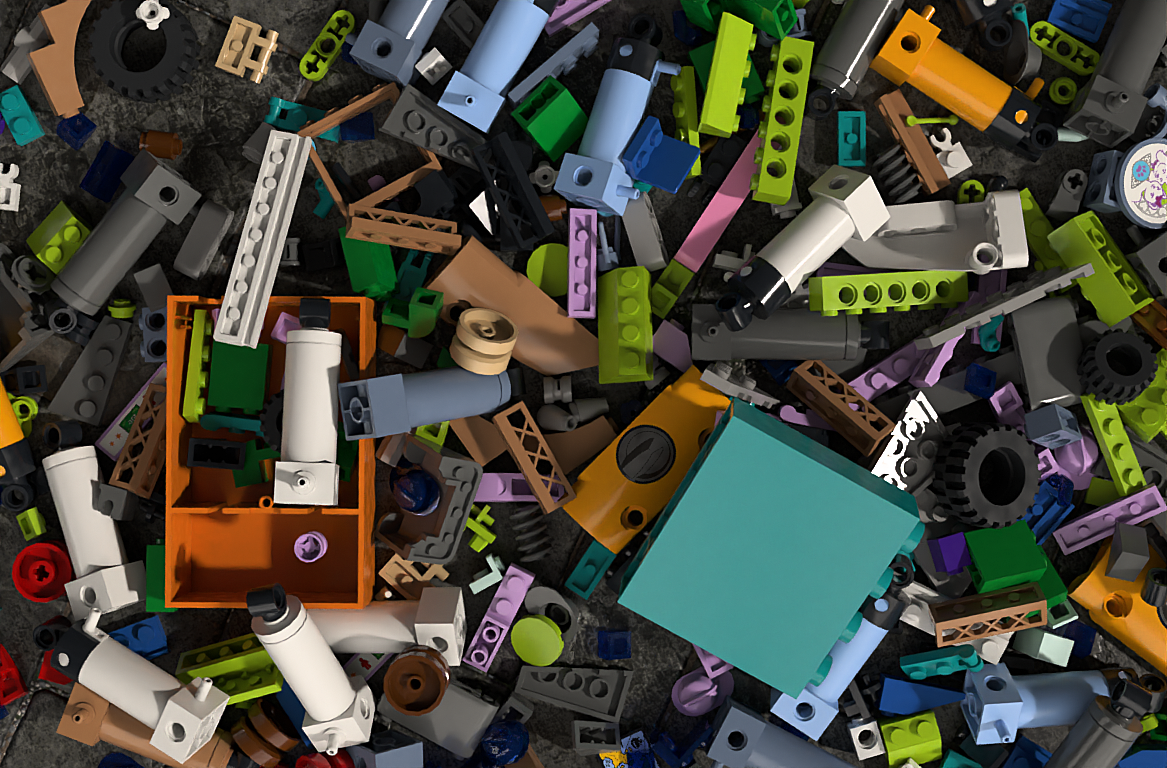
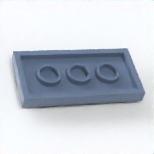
M591 22L509 92L508 98L511 106L516 109L550 75L555 79L563 73L566 76L578 66L576 62L581 57L585 56L588 58L598 49V28Z

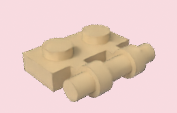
M234 15L215 66L218 69L242 78L246 68L253 70L250 81L260 84L263 75H266L269 69L267 64L271 53L276 51V40L279 33L269 29L264 39L259 37L262 29L260 25ZM255 45L261 47L257 61L250 59Z
M396 553L378 574L407 600H420L423 587H436L430 582L434 575L442 582L449 576V573L442 568L443 564L421 562L428 569L423 575L411 565L414 561H407Z

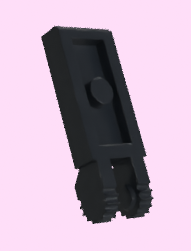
M733 133L730 138L719 136L701 165L702 175L695 178L687 195L692 198L697 194L703 180L710 184V187L701 199V204L706 207L738 161L748 143Z

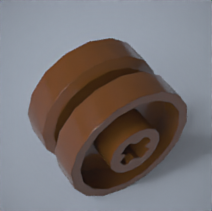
M414 645L405 648L395 657L385 674L383 690L387 701L395 710L405 715L421 716L430 713L440 704L450 684L451 671L448 662L438 650L429 646Z
M259 698L248 709V716L242 715L230 727L231 734L238 746L253 761L265 768H274L283 759V751H291L301 740V736L290 718L279 707L264 698Z

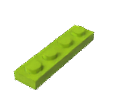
M683 66L678 75L672 74L671 88L674 91L673 115L676 118L675 139L700 148L699 133L697 132L698 119L694 66ZM700 155L685 179H692L702 175Z
M1024 188L1019 194L1028 246L1037 260L1043 262L1045 270L1056 266L1065 269L1064 261L1060 255L1052 251L1049 245L1050 241L1047 238L1055 230L1028 188ZM1071 279L1072 284L1059 288L1057 291L1059 294L1067 291L1078 283L1077 280Z
M195 309L183 406V417L189 423H200L201 415L205 414L206 400L203 398L204 388H207L209 384V373L206 371L207 362H210L212 358V347L209 345L210 336H213L214 319L211 318L206 310Z
M1086 392L1080 398L1119 496H1128L1147 484L1115 403L1108 405L1104 399L1099 402L1094 399L1096 395L1093 393L1089 395Z

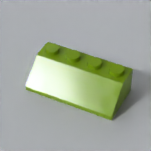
M727 12L722 13L697 132L730 138L732 131L737 132L740 115L735 114L737 105H743L746 88H741L743 77L748 78L751 61H747L748 50H754L757 34L752 33L753 24Z
M1093 210L1072 218L1047 236L1052 251L1060 255L1065 263V268L1091 263L1095 273L1088 277L1076 278L1081 286L1082 295L1092 302L1096 308L1098 318L1101 322L1107 324L1109 328L1154 301L1148 289Z
M644 266L616 268L598 277L600 384L654 380L651 274Z

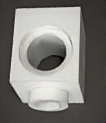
M861 715L855 716L851 719V722L846 723L854 753L859 761L886 753L877 722L872 716L863 719ZM870 730L871 735L867 740L860 741L858 739L861 731Z

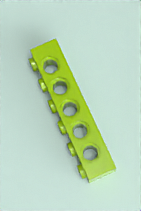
M786 36L783 41L779 40L777 45L773 44L770 61H774L773 70L768 71L766 86L770 87L769 95H765L762 104V112H766L765 120L760 122L758 129V138L762 139L760 147L756 148L753 161L754 164H757L756 174H752L749 189L753 190L752 200L784 206L791 197L814 42ZM783 65L790 66L794 72H787ZM779 91H786L790 98L782 97ZM775 116L784 118L786 124L778 123ZM771 142L779 143L782 150H775ZM767 168H774L778 176L773 177L769 175Z
M914 271L808 278L810 311H821V316L838 315V310L844 309L845 315L862 314V308H870V313L887 312V307L894 306V311H910V305H917L918 310L934 309V304L941 303V308L958 307V302L969 301L967 271ZM889 288H890V290H891V295H890V297H889V295H888V289H889ZM865 289H866V292H867L866 299L864 298V290H865ZM840 290L842 291L843 295L842 300H840L839 298Z

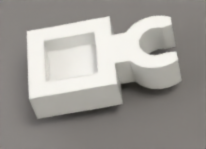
M947 128L941 130V134L944 137L943 142H938L934 135L930 136L928 141L933 148L939 150L940 153L936 157L949 179L972 166V163L960 142L954 145L951 144V133Z
M0 163V210L18 212L21 185L13 183L19 174L18 165L11 164L9 173L5 174L4 164Z

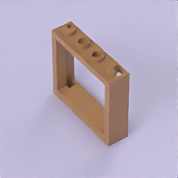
M394 82L389 85L387 83L377 85L372 89L373 93L366 97H363L361 94L348 101L349 105L339 110L338 107L327 111L324 114L325 118L316 123L314 120L306 122L307 124L299 127L301 131L297 132L300 137L306 138V136H309L313 139L388 99L394 104L400 92ZM311 144L308 157L346 223L348 207ZM417 146L426 165L353 204L376 208L413 188L415 184L434 170H442V167L433 152ZM354 213V217H359L362 215Z

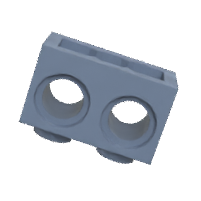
M1111 150L1094 154L1083 202L1084 207L1105 214L1122 211L1116 199L1114 180L1118 163L1124 154L1123 152Z
M167 306L152 313L149 307L142 308V314L139 315V327L143 330L144 341H141L140 344L141 355L145 357V362H167V349L163 355H159L156 349L160 341H164L167 346ZM159 314H162L165 318V324L161 328H157L155 325V319Z
M1055 403L1024 414L1026 422L1024 424V431L1028 439L1049 449H1055L1083 439L1075 413Z

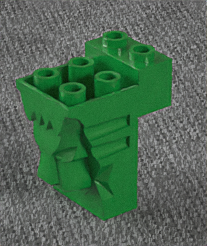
M680 0L688 20L712 34L717 32L723 12L743 19L783 41L798 21L792 0Z

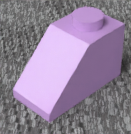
M671 319L670 322L663 320L653 335V352L684 373L693 364L688 336L682 332L685 327L674 319Z

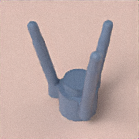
M615 215L614 252L613 247H608L603 222L598 223L602 249L597 250L596 255L598 272L619 268L618 261L622 260L620 254L621 216Z

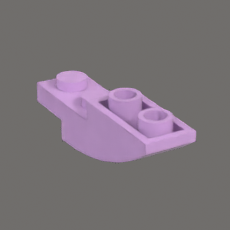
M483 473L474 502H537L522 473ZM554 475L553 479L559 480L558 476ZM542 480L547 488L549 481ZM552 483L549 493L555 503L564 494L563 485Z
M511 562L462 661L484 672L488 671L536 574Z

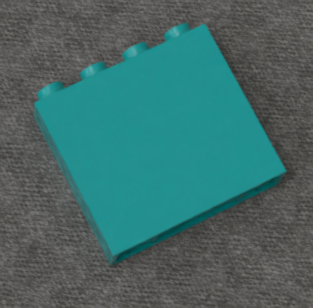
M733 397L624 573L617 602L797 699L807 683L818 687L825 680L833 661L832 656L828 655L829 651L838 639L844 643H849L854 638L863 619V614L858 609L868 595L879 599L885 593L894 573L889 564L899 550L909 554L917 547L924 534L925 523L920 521L915 496L737 397Z

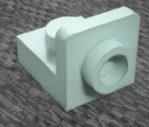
M490 553L485 557L492 569L491 572H488L486 568L473 575L474 581L469 586L474 594L504 578L503 571L506 568L499 556L494 557L493 553Z

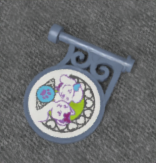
M1155 83L1145 91L1143 96L1149 98L1147 104L1150 107L1154 108L1159 105L1165 110L1163 123L1152 137L1135 143L1123 154L1118 163L1114 180L1115 195L1122 212L1131 222L1146 229L1167 228V89L1159 83Z

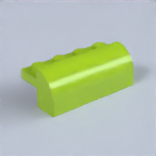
M255 633L181 653L175 676L186 685L197 677L210 678L213 681L212 685L230 696L227 705L281 691L284 676Z

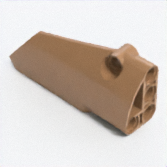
M472 235L466 236L461 240V246L453 256L449 255L422 287L444 293L443 309L440 317L449 326L456 327L458 321H454L450 317V310L454 306L458 307L461 313L470 308H485L502 313L510 318L517 326L519 332L513 350H511V357L545 376L599 365L598 339L577 320L567 318V312L526 276L518 271H513Z

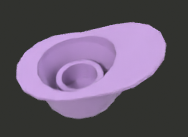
M1081 426L1079 428L1083 439L1054 449L1055 461L1060 468L1057 471L1059 479L1065 486L1073 490L1089 488L1091 478H1098V475L1090 473L1099 458L1097 442L1094 435L1088 429Z
M701 666L676 681L672 689V700L675 707L687 716H699L722 705L726 695L731 696L733 692L734 680L732 674L728 670L709 679L704 667Z

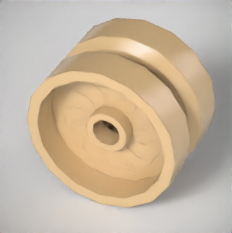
M485 308L467 309L459 317L456 333L449 349L451 357L458 365L471 372L483 375L500 374L508 366L512 354L511 350H513L519 333L517 326L510 318L494 310Z

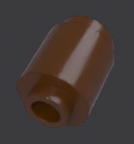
M151 129L148 132H142L139 142L140 151L144 148L157 158L175 160L177 155H181L183 142L182 139H179L177 133Z
M559 193L539 195L538 197L550 221L563 220L562 214H567L565 198H560Z

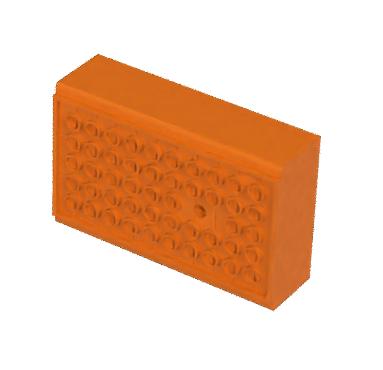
M167 295L165 608H248L246 596L249 589L280 583L285 594L298 597L305 609H364L375 598L376 438L359 439V456L351 481L349 483L339 480L338 505L274 503L276 461L281 462V457L264 460L268 476L267 482L239 488L235 487L233 471L231 469L187 466L189 438L227 439L245 443L250 440L260 439L262 449H264L263 443L266 442L263 437L255 435L256 431L245 430V433L238 434L228 432L229 428L226 427L210 431L201 427L200 423H189L183 417L195 309L206 310L211 318L214 319L212 310L221 309L224 296H221V299H214L202 296ZM270 296L264 317L265 327L261 330L262 337L258 339V343L273 345L268 401L273 394L280 392L286 360V344L272 339L270 335L282 312L299 318L301 298L331 300L329 332L340 328L345 331L353 350L352 353L359 367L358 380L376 377L377 302L368 297ZM210 336L209 345H211L213 350L214 338ZM341 360L340 383L351 382ZM210 361V362H207V367H206V371L209 373V383H210L211 361ZM209 384L207 388H204L203 398L206 400L205 414L214 412L216 406L207 405ZM339 399V405H338V421L343 422L342 411H341V405H340V399ZM232 407V413L243 414V408ZM260 410L259 415H251V416H259V417H260V414L263 413V410ZM309 531L322 533L327 540L328 547L326 553L313 562L301 561L294 552L296 540Z

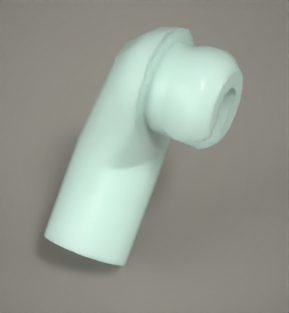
M1059 127L1057 131L1058 141L1079 142L1089 139L1069 128Z

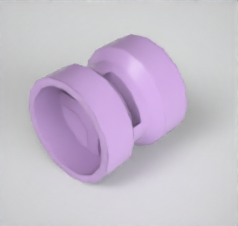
M309 531L296 540L294 552L301 561L313 562L326 553L328 547L327 540L322 533Z

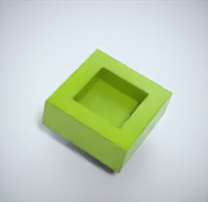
M37 507L26 510L16 516L26 541L47 532L45 529V519L38 512Z

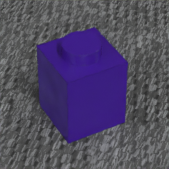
M963 532L949 533L927 540L936 572H947L948 576L964 572V566L972 564Z

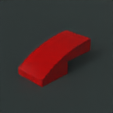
M0 644V705H8L30 692L13 659L4 646Z

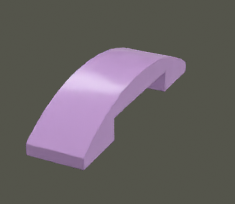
M1008 381L988 394L987 400L997 423L1012 425L1025 434L1024 424L1026 422L1024 414L1026 413L1022 407L1024 403L1012 382ZM1031 441L1036 449L1034 454H1037L1040 460V464H1038V470H1041V479H1038V483L1060 470L1049 448Z

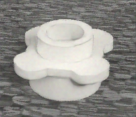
M146 0L136 10V16L139 19H143L150 30H156L159 27V23L170 15L169 9L162 7L159 4V0ZM151 11H155V15L152 16L150 14Z
M541 161L535 172L529 175V179L532 184L536 183L541 188L542 193H549L557 180L559 171H554L550 167L549 162ZM543 175L548 176L546 180H544L542 177Z

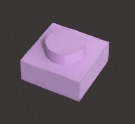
M282 312L270 335L271 338L286 344L287 332L302 328L299 318Z

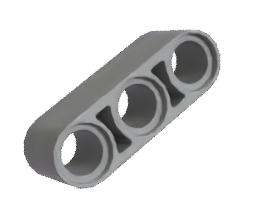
M645 191L640 192L638 199H628L622 219L637 266H644L649 272L669 266V257L650 198Z
M208 199L200 209L175 259L173 268L196 281H200L207 272L233 220L234 212Z

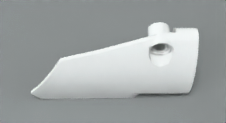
M1018 189L989 192L983 202L955 205L953 201L945 200L885 206L890 218L865 242L850 238L841 246L843 250L867 269L973 271L976 274L983 275L991 270L1027 267L1029 261ZM977 255H986L990 262H980L977 259Z

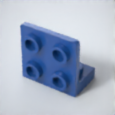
M649 115L622 157L627 175L631 178L676 194L701 152L700 148L663 135L659 119Z

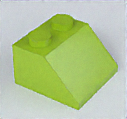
M61 201L27 238L26 242L36 257L58 275L93 230V227L64 201Z
M927 709L908 715L898 714L897 717L885 716L875 719L886 752L884 754L888 768H898L900 765H904L909 758L913 759L918 765L942 758L941 736L933 710Z

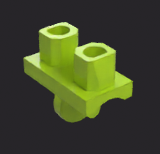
M473 504L470 512L477 516V518L474 519L469 515L464 528L465 530L468 526L476 532L468 545L477 552L484 549L488 543L492 544L497 537L496 534L480 523L483 521L491 526L495 521L487 514L491 508L488 505L481 510Z

